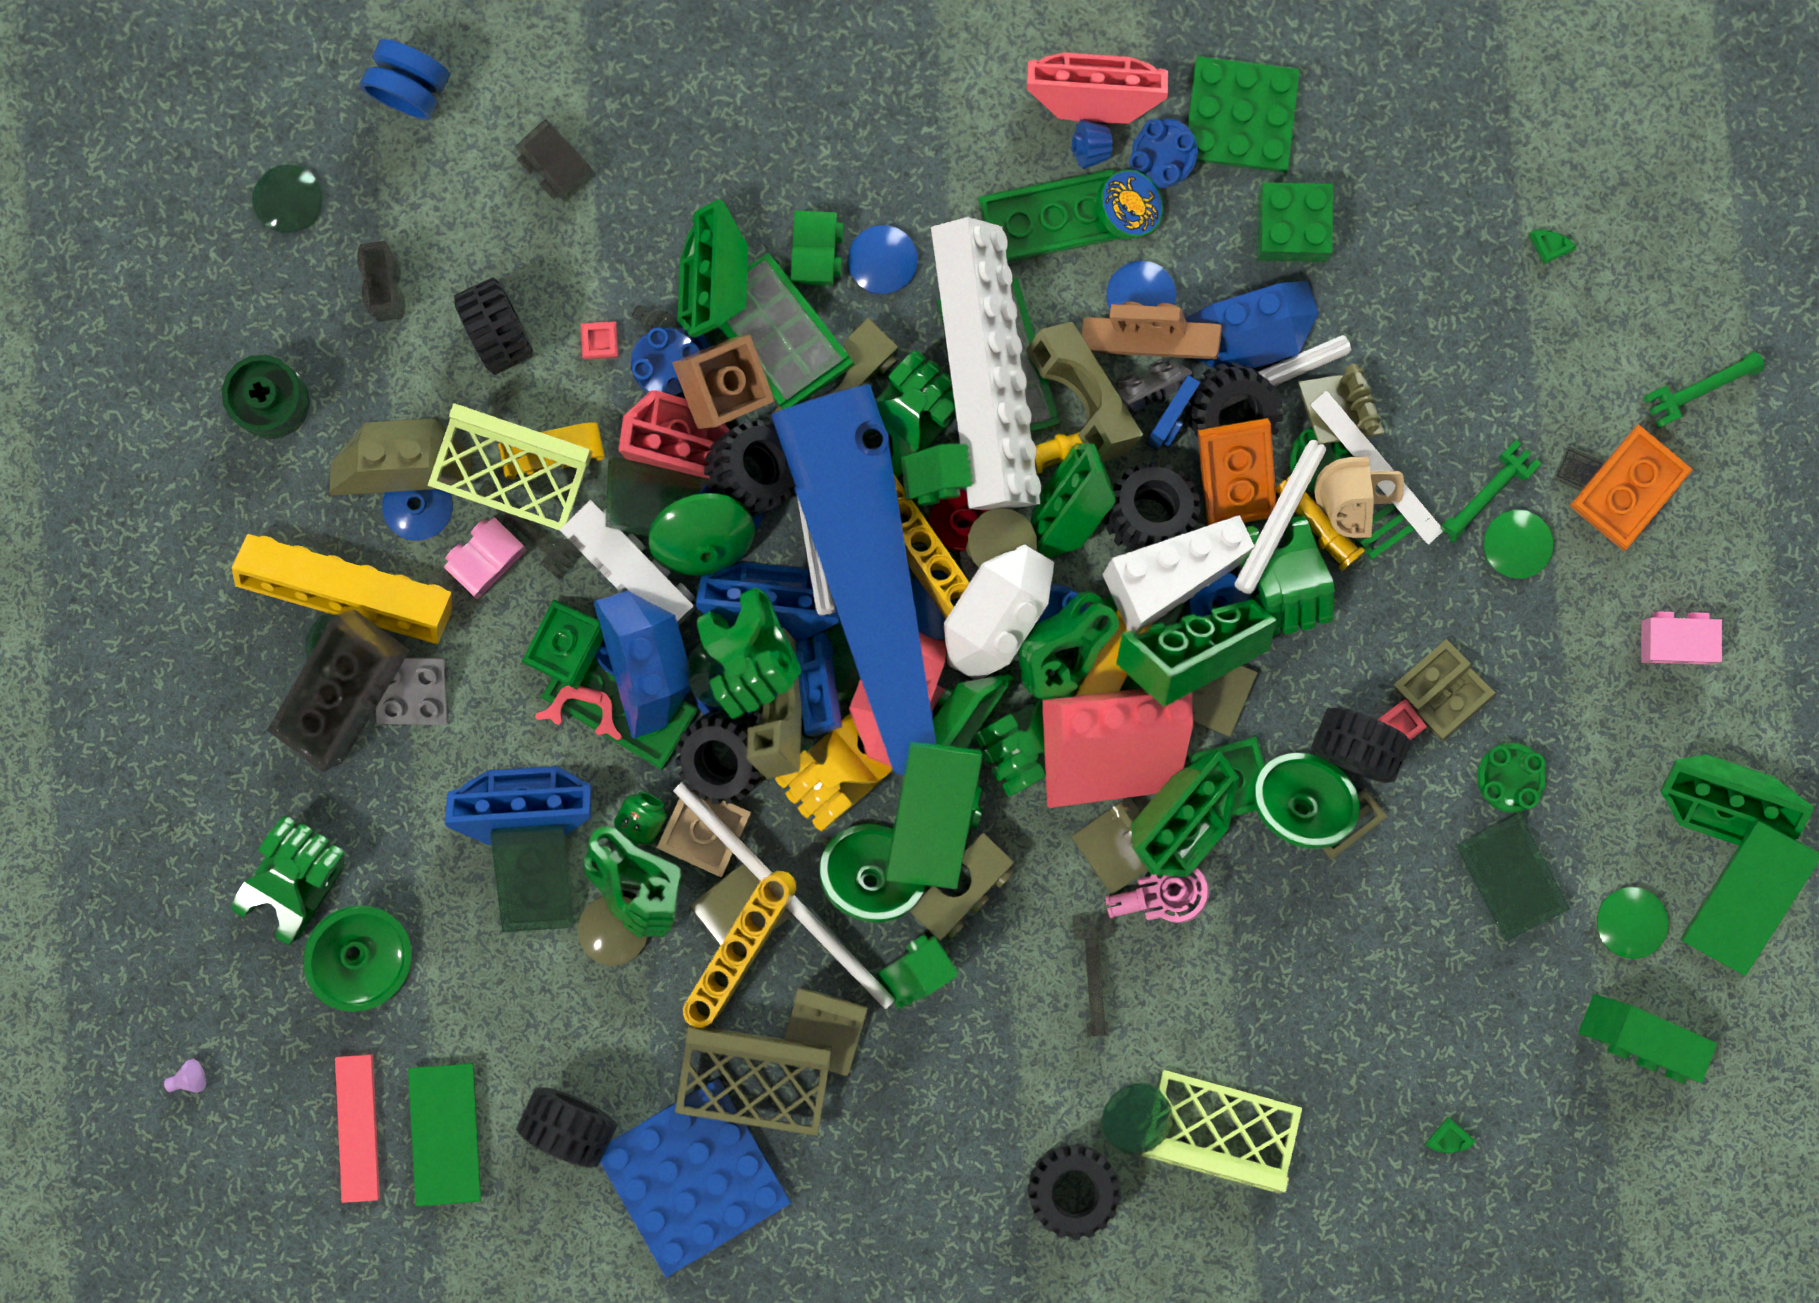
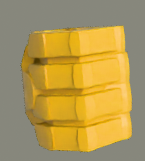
M851 713L841 720V728L830 731L809 751L804 750L800 754V772L774 777L782 788L790 787L785 794L792 803L796 804L800 800L803 802L798 809L804 817L808 819L814 814L815 818L812 822L821 832L837 821L893 771L892 767L872 760L866 754L860 752L857 747L858 731Z

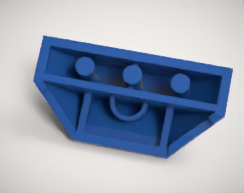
M1308 281L1278 283L1212 304L1185 317L1187 322L1220 324L1222 327L1218 358L1191 359L1216 369V365L1222 363L1230 367V362L1239 363L1243 367L1247 365L1255 369L1298 355L1319 314Z
M739 562L730 567L720 569L713 574L702 575L700 579L696 608L704 614L711 611L721 615L727 620L730 628L735 625L741 611L740 596L742 593L756 587L765 592L770 598L780 627L785 628L796 641L808 639L839 623L837 609L833 614L822 616L817 613L809 569Z
M629 591L593 601L631 737L637 738L666 728L694 684L676 616Z
M559 766L488 770L468 781L458 790L454 789L447 793L445 824L446 827L487 845L560 841L591 818V784L585 781L582 782L575 775Z

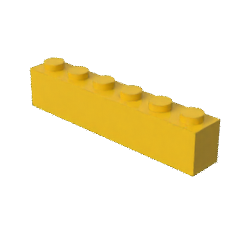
M247 534L232 565L235 587L434 644H439L452 611V592L445 590L439 585H426L412 581L404 575H391L378 571L369 565L360 566L346 562L334 555L325 556L314 553L303 546H290L279 543L268 536L258 537Z

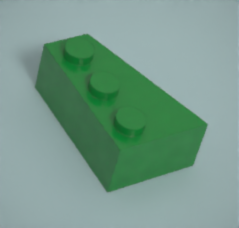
M925 934L917 937L906 945L909 952L875 974L883 987L895 998L894 1004L898 1010L905 1005H910L914 1002L913 1000L918 1001L930 995L959 975L934 935L927 939Z
M1593 994L1578 1032L1580 1035L1609 1046L1607 1052L1626 1060H1628L1630 1055L1638 1058L1636 1062L1638 1066L1656 1073L1658 1068L1666 1070L1664 1077L1684 1085L1687 1079L1703 1083L1718 1044L1635 1006Z

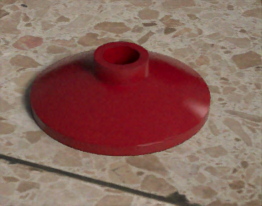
M960 491V497L940 499V503L934 504L929 513L928 523L944 547L956 551H966L968 534L973 522L984 512L990 510L969 509L967 491ZM962 525L969 526L967 528H959Z

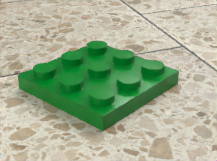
M1196 56L1187 124L1197 142L1198 155L1196 162L1287 173L1300 69Z

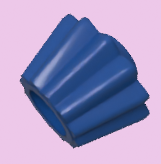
M1080 120L1076 124V131L1071 140L1072 152L1076 155L1078 166L1086 169L1111 158L1113 141L1110 128L1090 121Z

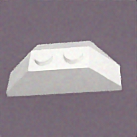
M1024 544L1017 547L1014 551L1004 553L982 563L944 622L945 642L948 653L947 664L974 680L982 679L1009 665L1048 605L1054 562Z

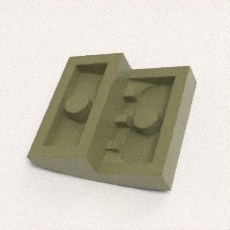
M1447 639L1393 685L1403 699L1408 701L1418 716L1442 743L1488 704L1496 694L1471 669V663Z
M744 864L736 868L689 906L720 946L761 882ZM787 908L772 931L792 916ZM752 911L751 920L753 924L764 928V916L758 911ZM734 941V953L741 957L747 952V949L743 943Z

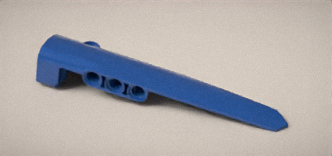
M867 384L783 409L772 414L771 417L795 482L794 488L893 772L903 775L909 741L936 745L888 443L889 438L871 386ZM877 431L883 438L882 445L874 450L866 448L862 443V438L866 432Z

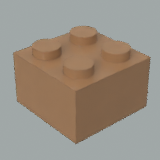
M750 334L729 338L672 362L697 429L717 427L775 402Z

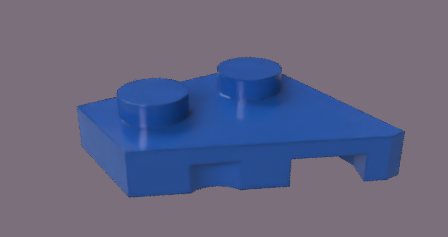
M1189 375L1187 376L1146 442L1148 446L1156 451L1159 450L1162 443L1169 447L1183 425V422L1178 420L1200 384L1199 381Z

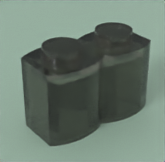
M546 118L514 146L520 154L516 158L518 163L529 175L536 171L543 179L539 185L553 200L559 196L564 203L567 202L595 176L588 163Z
M385 241L360 244L357 252V263L362 276L365 278L362 285V299L367 311L377 322L402 319L405 313V298L401 288L398 286L401 268L397 255Z

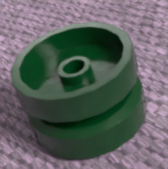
M268 355L249 356L237 362L227 373L222 386L223 406L229 417L252 435L265 439L283 438L296 431L306 419L310 407L309 390L303 378L279 358Z

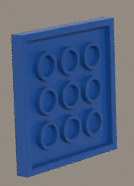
M720 1077L707 1084L714 1096L726 1089ZM700 1088L685 1097L684 1105L700 1108L710 1099L703 1089ZM729 1093L718 1100L726 1112L736 1113L739 1111ZM676 1103L610 1141L600 1162L665 1277L670 1276L791 1204L789 1197L746 1124L675 1113ZM714 1104L706 1108L709 1110L718 1111Z

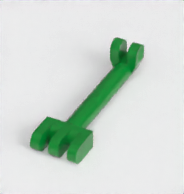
M1754 351L1740 358L1741 362L1672 395L1666 385L1644 396L1643 398L1646 403L1653 402L1657 398H1660L1662 402L1649 409L1652 416L1664 410L1668 414V416L1656 421L1658 428L1683 417L1678 407L1746 374L1751 377L1764 371V361L1760 354Z
M1517 439L1498 457L1505 466L1455 518H1448L1440 527L1443 531L1442 533L1446 532L1450 536L1448 539L1452 543H1455L1465 533V527L1515 475L1524 482L1542 464L1538 459H1535L1526 467L1523 462L1531 455L1527 449L1516 458L1512 453L1517 451L1521 445Z

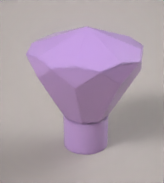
M191 1059L184 1063L175 1076L165 1079L164 1086L168 1092L182 1089L198 1093L205 1090V1073L200 1063L195 1059Z

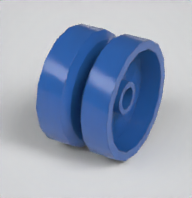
M380 39L372 55L378 67H368L359 84L360 88L370 97L390 108L417 119L430 120L438 104L432 93H439L444 90L451 75L450 72L441 63L412 47L393 40Z

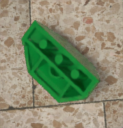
M720 199L694 211L692 218L694 224L686 237L680 257L677 321L694 338L721 326L744 310L747 305L748 245L725 203Z
M1075 443L1039 495L1040 504L1035 505L1031 513L1030 523L1037 537V552L1049 559L1081 548L1116 502L1108 474L1094 444Z
M1004 674L958 683L954 690L948 686L937 702V705L942 708L936 717L932 718L936 745L966 749L974 738V734L979 731L1014 677Z
M1220 750L1210 753L1174 774L1131 823L1132 849L1152 875L1189 877L1228 830L1234 804V788L1237 787L1239 777Z
M1707 754L1675 760L1661 787V793L1664 799H1666L1679 826L1738 846L1756 818L1788 836L1798 839L1814 811L1811 804L1775 777Z

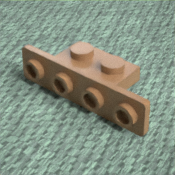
M1124 302L1122 305L1111 304L1109 318L1086 317L1083 321L1081 336L1092 353L1217 359L1222 327L1220 324L1187 322L1182 309L1173 304L1161 303L1157 306H1143L1137 302Z

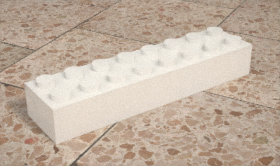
M970 217L932 226L931 232L960 444H966L969 447L967 452L970 454L968 459L971 461L968 466L971 468L969 473L972 475L970 480L973 484L971 487L966 488L969 509L992 510L995 508H1006L1012 510L1040 504L1041 483L1036 475L1034 462L1036 447L1031 440L1029 425L1031 423V412L1026 403L1025 396L1027 381L1020 360L1022 344L1016 330L1017 308L1012 300L1010 287L1012 273L1007 265L1006 258L1007 237L1002 226Z

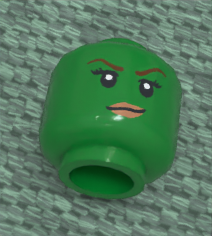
M639 792L637 795L627 796L614 819L615 829L635 847H638L639 844H652L667 818L666 812L663 809V802L647 792Z

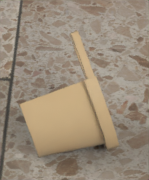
M1369 457L1338 459L1325 466L1318 474L1314 485L1316 503L1328 515L1332 527L1337 533L1352 538L1372 537L1373 504H1393L1391 500L1401 502L1403 498L1404 477L1400 471L1370 472ZM1384 480L1392 481L1396 485L1394 491L1388 497L1377 493L1375 487L1379 482Z

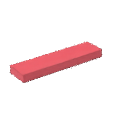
M373 1054L335 1057L342 1203L379 1200L380 1187Z

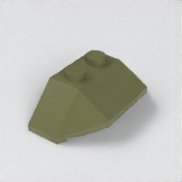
M435 418L364 422L331 461L330 495L436 489L428 486L446 429ZM453 437L452 444L457 454L466 451L467 449ZM450 449L446 460L453 457ZM470 454L460 459L469 477L472 476V455ZM456 461L443 467L438 482L452 486L464 480ZM466 484L460 488H466L468 485Z

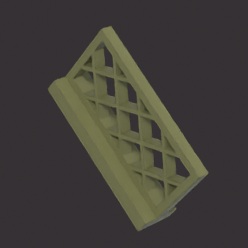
M689 1026L687 1028L686 1046L675 1113L818 1136L832 1052L831 1046L711 1027L695 1028ZM693 1050L708 1052L716 1064L702 1075H699L691 1064ZM716 1054L728 1056L720 1061ZM734 1056L744 1058L752 1069L737 1081L732 1078L723 1065ZM751 1059L763 1062L755 1066ZM769 1062L779 1063L787 1074L786 1077L770 1087L759 1071ZM787 1065L797 1066L798 1068L791 1072ZM719 1068L731 1085L714 1096L703 1079ZM805 1068L821 1070L819 1084L806 1093L795 1078V1075ZM690 1072L695 1080L688 1084ZM755 1074L766 1091L750 1102L738 1085ZM788 1080H791L802 1097L786 1108L774 1091ZM698 1083L710 1100L700 1108L685 1106L686 1091ZM732 1089L737 1092L746 1105L736 1113L726 1112L718 1102L721 1097ZM815 1092H817L816 1104L810 1098ZM770 1094L781 1112L771 1119L761 1118L753 1106ZM806 1100L814 1111L812 1126L797 1124L789 1111ZM714 1104L718 1111L709 1110L706 1108ZM749 1109L753 1116L742 1114ZM785 1115L789 1122L778 1121V1119Z

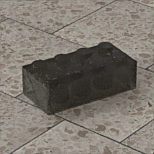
M355 609L334 615L267 731L322 772L342 764L410 650Z

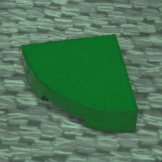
M1547 229L1535 230L1528 234L1543 265L1577 249L1568 237L1548 231Z
M1446 1117L1424 1145L1440 1153H1456L1467 1150L1476 1141L1449 1117Z

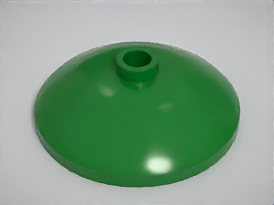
M697 494L680 499L661 511L650 527L648 542L652 556L662 567L681 575L702 576L730 567L740 560L753 543L755 525L750 511L740 501L721 494Z
M1306 753L1281 755L1264 766L1255 782L1254 803L1260 818L1275 835L1293 845L1310 849L1331 847L1343 841L1351 833L1358 821L1360 803L1357 791L1351 780L1336 765L1318 756Z
M877 824L852 826L834 836L823 851L819 866L822 888L832 904L852 918L874 923L898 919L917 905L924 892L925 885L886 881L885 873L893 834L892 828ZM871 881L875 887H868L864 882Z
M356 905L337 910L324 918L315 927L307 940L303 953V971L306 982L312 992L323 1003L337 1010L359 1012L377 1007L390 999L400 989L408 975L412 958L410 940L398 920L380 908ZM357 947L356 955L352 957L346 956L349 948Z

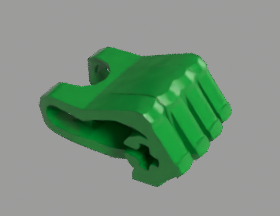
M913 350L889 375L888 382L890 385L876 399L885 429L892 437L894 455L891 461L893 474L896 478L903 475L901 457L927 449L956 416L951 375L944 372L938 377L941 371L939 365L932 360L924 365L923 363L926 358L917 350ZM868 431V432H866V433L864 434L863 438H862V441H863L867 436H869V435L872 434L873 432H877V431Z
M1302 515L1292 516L1284 531L1286 538L1284 547L1282 549L1275 548L1256 585L1260 594L1256 595L1253 600L1277 620L1273 636L1279 634L1280 629L1284 634H1292L1298 631L1299 626L1302 630H1310L1316 627V621L1319 624H1327L1333 621L1335 592L1333 579L1317 548L1309 522ZM1245 526L1255 545L1260 536L1258 529L1254 526ZM1247 557V558L1245 559V561L1241 564L1242 568H1243L1244 564L1246 563L1248 557Z
M757 587L742 593L740 596L741 611L732 628L729 627L724 617L711 611L700 616L697 620L700 638L705 650L725 668V676L719 675L709 681L715 699L732 719L739 717L745 711L748 713L755 711L762 703L768 704L778 697V694H783L791 689L795 680L801 674L800 664L780 627L770 598Z
M1089 591L1079 593L1058 614L1034 625L1018 650L1020 675L1029 694H1033L1036 698H1064L1078 687L1077 682L1089 673L1099 651L1111 639L1119 627V620L1114 610L1106 606L1099 595ZM1086 602H1094V604L1091 605L1088 609H1086L1082 614L1080 613V609L1083 604H1085ZM1105 616H1108L1107 625L1103 629L1097 630ZM1075 647L1073 663L1067 668L1055 653Z
M1072 691L1066 697H1072L1076 695L1074 691ZM1043 697L974 734L981 747L986 745L988 747L987 750L982 752L986 762L989 765L994 762L997 763V766L992 768L995 778L998 781L1006 779L1007 782L1003 784V788L1009 797L1046 777L1043 700L1058 697Z
M283 815L267 834L258 849L266 857L253 874V877L247 879L240 887L232 903L231 910L243 918L246 914L251 913L259 904L269 903L273 905L280 923L275 936L278 940L289 946L303 933L345 866V853L334 845H331L329 848L330 842L324 836L316 834L313 837L314 832L304 824H300L296 829V822Z
M605 826L595 830L588 842V853L583 861L585 875L601 891L608 909L613 916L623 922L622 926L637 938L666 937L667 933L671 931L676 916V902L681 882L680 869L670 862L636 848L615 828ZM601 839H609L614 843L615 850L612 851L606 846H598L597 842ZM593 861L596 862V864H597V866H598V868H599L600 871H597V870L593 867V865H592V862H593ZM620 885L640 889L638 896L629 905L622 899Z

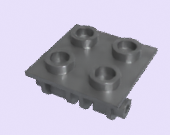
M1163 358L1151 363L1148 366L1150 370L1138 376L1136 373H1131L1117 380L1118 385L1114 389L1131 414L1146 406L1143 397L1146 398L1149 405L1152 404L1151 393L1153 392L1158 400L1163 398L1161 391L1165 397L1177 392L1185 381V377L1192 374L1191 370L1173 359Z
M372 658L377 724L447 725L445 676L449 674V664L445 662L444 658Z

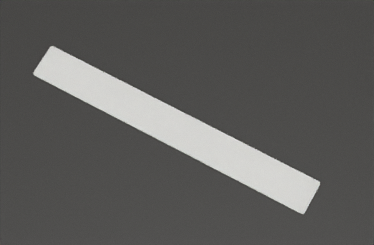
M1327 391L1311 404L1312 408L1354 457H1369L1370 472L1394 471ZM1384 480L1377 484L1387 497L1394 491L1396 486L1389 480ZM1404 483L1401 502L1392 500L1391 502L1423 540L1430 544L1443 532L1440 529L1441 526Z

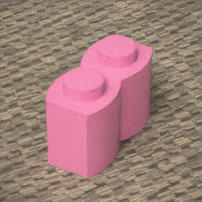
M495 517L489 521L486 519L480 521L471 531L472 539L464 546L461 544L455 546L445 558L448 562L444 568L477 600L527 551L525 546Z

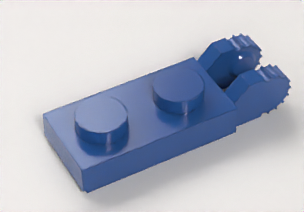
M825 632L814 636V650L807 639L799 640L795 645V650L797 651L796 658L801 667V674L798 676L804 732L812 737L842 727L833 660L831 659L833 648L831 647V640Z

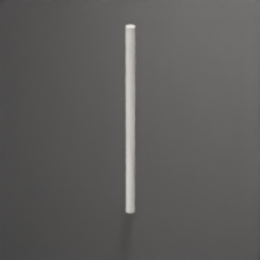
M684 781L673 790L760 881L772 873L694 792L687 788L688 785ZM771 881L769 885L770 891L776 897L783 898V886L777 881ZM794 895L787 909L885 1009L888 1008L895 1001V998Z

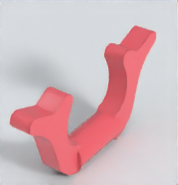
M566 686L560 690L549 708L535 715L538 720L551 719L555 724L560 725L563 723L562 708L564 703L569 699H577L601 707L603 718L595 730L597 735L607 733L616 740H621L623 737L614 723L613 702L609 695L603 691L579 686L578 690Z

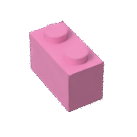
M1653 612L1652 617L1642 620L1641 663L1713 665L1722 662V620L1710 619V613H1688L1687 619L1674 618V612Z

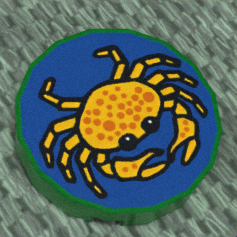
M1122 170L1113 173L1100 185L1096 195V205L1099 204L1101 213L1098 215L1101 222L1112 234L1121 239L1143 238L1150 234L1161 221L1163 200L1160 192L1149 177L1138 171Z

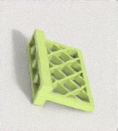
M453 403L449 414L450 421L428 486L560 530L569 521L593 452L590 449ZM456 428L470 432L476 446L457 454L452 444ZM477 435L488 438V440L480 443ZM497 441L505 445L510 457L492 466L483 448ZM510 446L523 451L514 455ZM450 449L453 457L446 460ZM479 450L487 469L469 477L460 459ZM529 453L538 455L544 469L525 477L517 459ZM544 458L556 461V463L548 466ZM456 461L464 480L452 486L438 482L443 467ZM513 462L521 480L502 488L494 470ZM562 465L576 468L577 471L573 483L559 489L551 471ZM490 473L499 491L487 497L479 496L472 481ZM547 473L555 492L536 500L528 482ZM467 484L471 493L459 488ZM524 484L532 503L520 509L512 507L505 493ZM570 490L567 500L565 501L562 493ZM502 496L505 504L492 499ZM558 496L564 507L560 521L556 522L545 518L539 504ZM535 507L539 516L526 511Z
M1163 1070L1146 1140L1143 1143L1140 1156L1274 1193H1284L1289 1178L1287 1174L1302 1108ZM1168 1080L1182 1083L1190 1097L1173 1107L1165 1094ZM1190 1086L1201 1088L1202 1090L1194 1094ZM1207 1091H1212L1218 1094L1224 1107L1207 1116L1197 1097ZM1225 1095L1237 1099L1229 1103ZM1242 1100L1251 1102L1259 1115L1245 1125L1241 1124L1232 1109V1106ZM1164 1101L1168 1110L1161 1114V1109ZM1193 1101L1203 1120L1186 1129L1175 1110ZM1260 1105L1270 1107L1272 1109L1264 1113ZM1227 1110L1238 1129L1221 1138L1210 1119ZM1276 1110L1292 1113L1289 1128L1277 1135L1266 1116ZM1171 1113L1181 1133L1171 1139L1156 1135L1159 1120ZM1262 1120L1272 1139L1256 1148L1245 1129ZM1206 1123L1216 1140L1215 1143L1206 1148L1196 1146L1189 1134L1190 1131ZM1238 1133H1241L1251 1150L1240 1158L1231 1156L1223 1143ZM1285 1135H1287V1137H1286V1142H1285V1146H1284V1145L1282 1144L1280 1138H1282V1137H1284ZM1184 1136L1188 1144L1176 1140ZM1274 1142L1282 1153L1279 1169L1267 1166L1259 1154L1260 1150ZM1219 1145L1223 1153L1212 1151L1211 1149ZM1254 1155L1258 1163L1245 1159Z

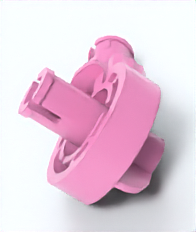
M1197 868L1193 871L1197 876L1195 880L1190 875L1185 878L1163 876L1159 879L1160 876L1151 874V876L1139 878V885L1144 886L1157 883V885L1141 887L1134 891L1112 896L1107 895L1105 896L1106 905L1121 904L1120 906L1107 908L1110 918H1114L1120 915L1163 907L1161 910L1145 913L1146 919L1163 918L1174 923L1188 922L1198 917L1207 906L1209 900L1208 882L1203 873ZM1201 895L1198 906L1192 912L1184 916L1179 915L1181 912L1190 910L1187 905L1189 903L1195 905L1198 896ZM1168 911L1175 912V915H1174V916H1170V915L1167 914V912H1168Z

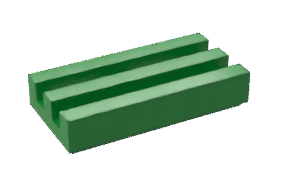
M1389 504L1373 515L1372 525L1397 507L1394 504ZM1402 513L1372 533V537L1365 539L1355 538L1358 544L1365 550L1370 560L1414 530L1413 526L1409 524L1374 550L1369 546L1373 541L1403 521L1405 517Z

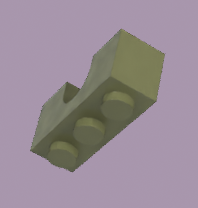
M984 833L963 854L962 863L967 867L971 875V883L968 890L960 896L949 897L943 894L937 887L932 886L920 898L917 905L909 911L940 941L944 936L951 940L965 925L960 919L969 910L975 914L989 900L985 893L991 886L995 884L1000 888L1014 873L1009 868L1014 861Z

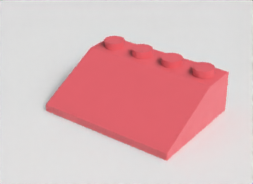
M1143 688L1043 700L1047 807L1053 808L1157 794L1174 774L1184 769L1193 728L1192 693L1166 707H1163Z

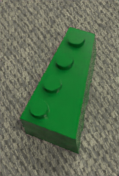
M1251 599L1213 609L1211 615L1200 617L1195 616V614L1182 617L1181 623L1165 626L1163 622L1151 625L1147 632L1136 634L1134 630L1124 632L1121 636L1116 664L1163 707H1166L1268 652L1277 620Z

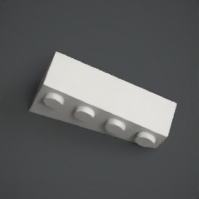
M590 500L560 531L620 592L629 591L674 614L679 626L696 610L691 603L695 598L694 595L681 582L675 587L666 578L671 572L658 564L655 559L651 562L642 553L646 547L632 533L626 537L618 529L621 521L608 508L602 512Z
M1239 515L1112 558L1102 575L1127 630H1134L1138 634L1143 628L1165 616L1174 607L1186 602L1195 593L1211 585L1242 564L1255 546Z

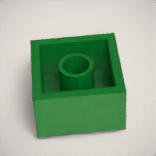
M1263 182L1257 192V261L1327 262L1332 254L1333 184Z

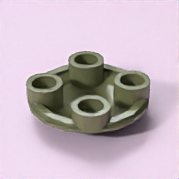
M995 508L984 512L973 522L968 534L966 551L973 562L980 568L982 563L1004 553L1014 551L1017 547L1024 544L1037 551V537L1032 524L1022 514L1011 509Z
M604 896L589 903L582 912L577 927L579 942L585 953L596 962L609 966L625 964L636 958L646 946L647 937L637 938L622 926L623 922L613 916L608 909ZM622 896L625 903L629 905L632 899Z

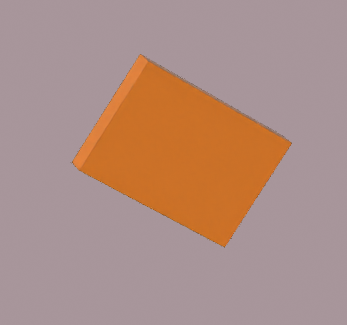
M1269 419L1198 430L1207 526L1239 515L1243 523L1268 519L1276 505L1272 433Z
M1638 424L1571 502L1569 507L1622 551H1625L1693 469Z

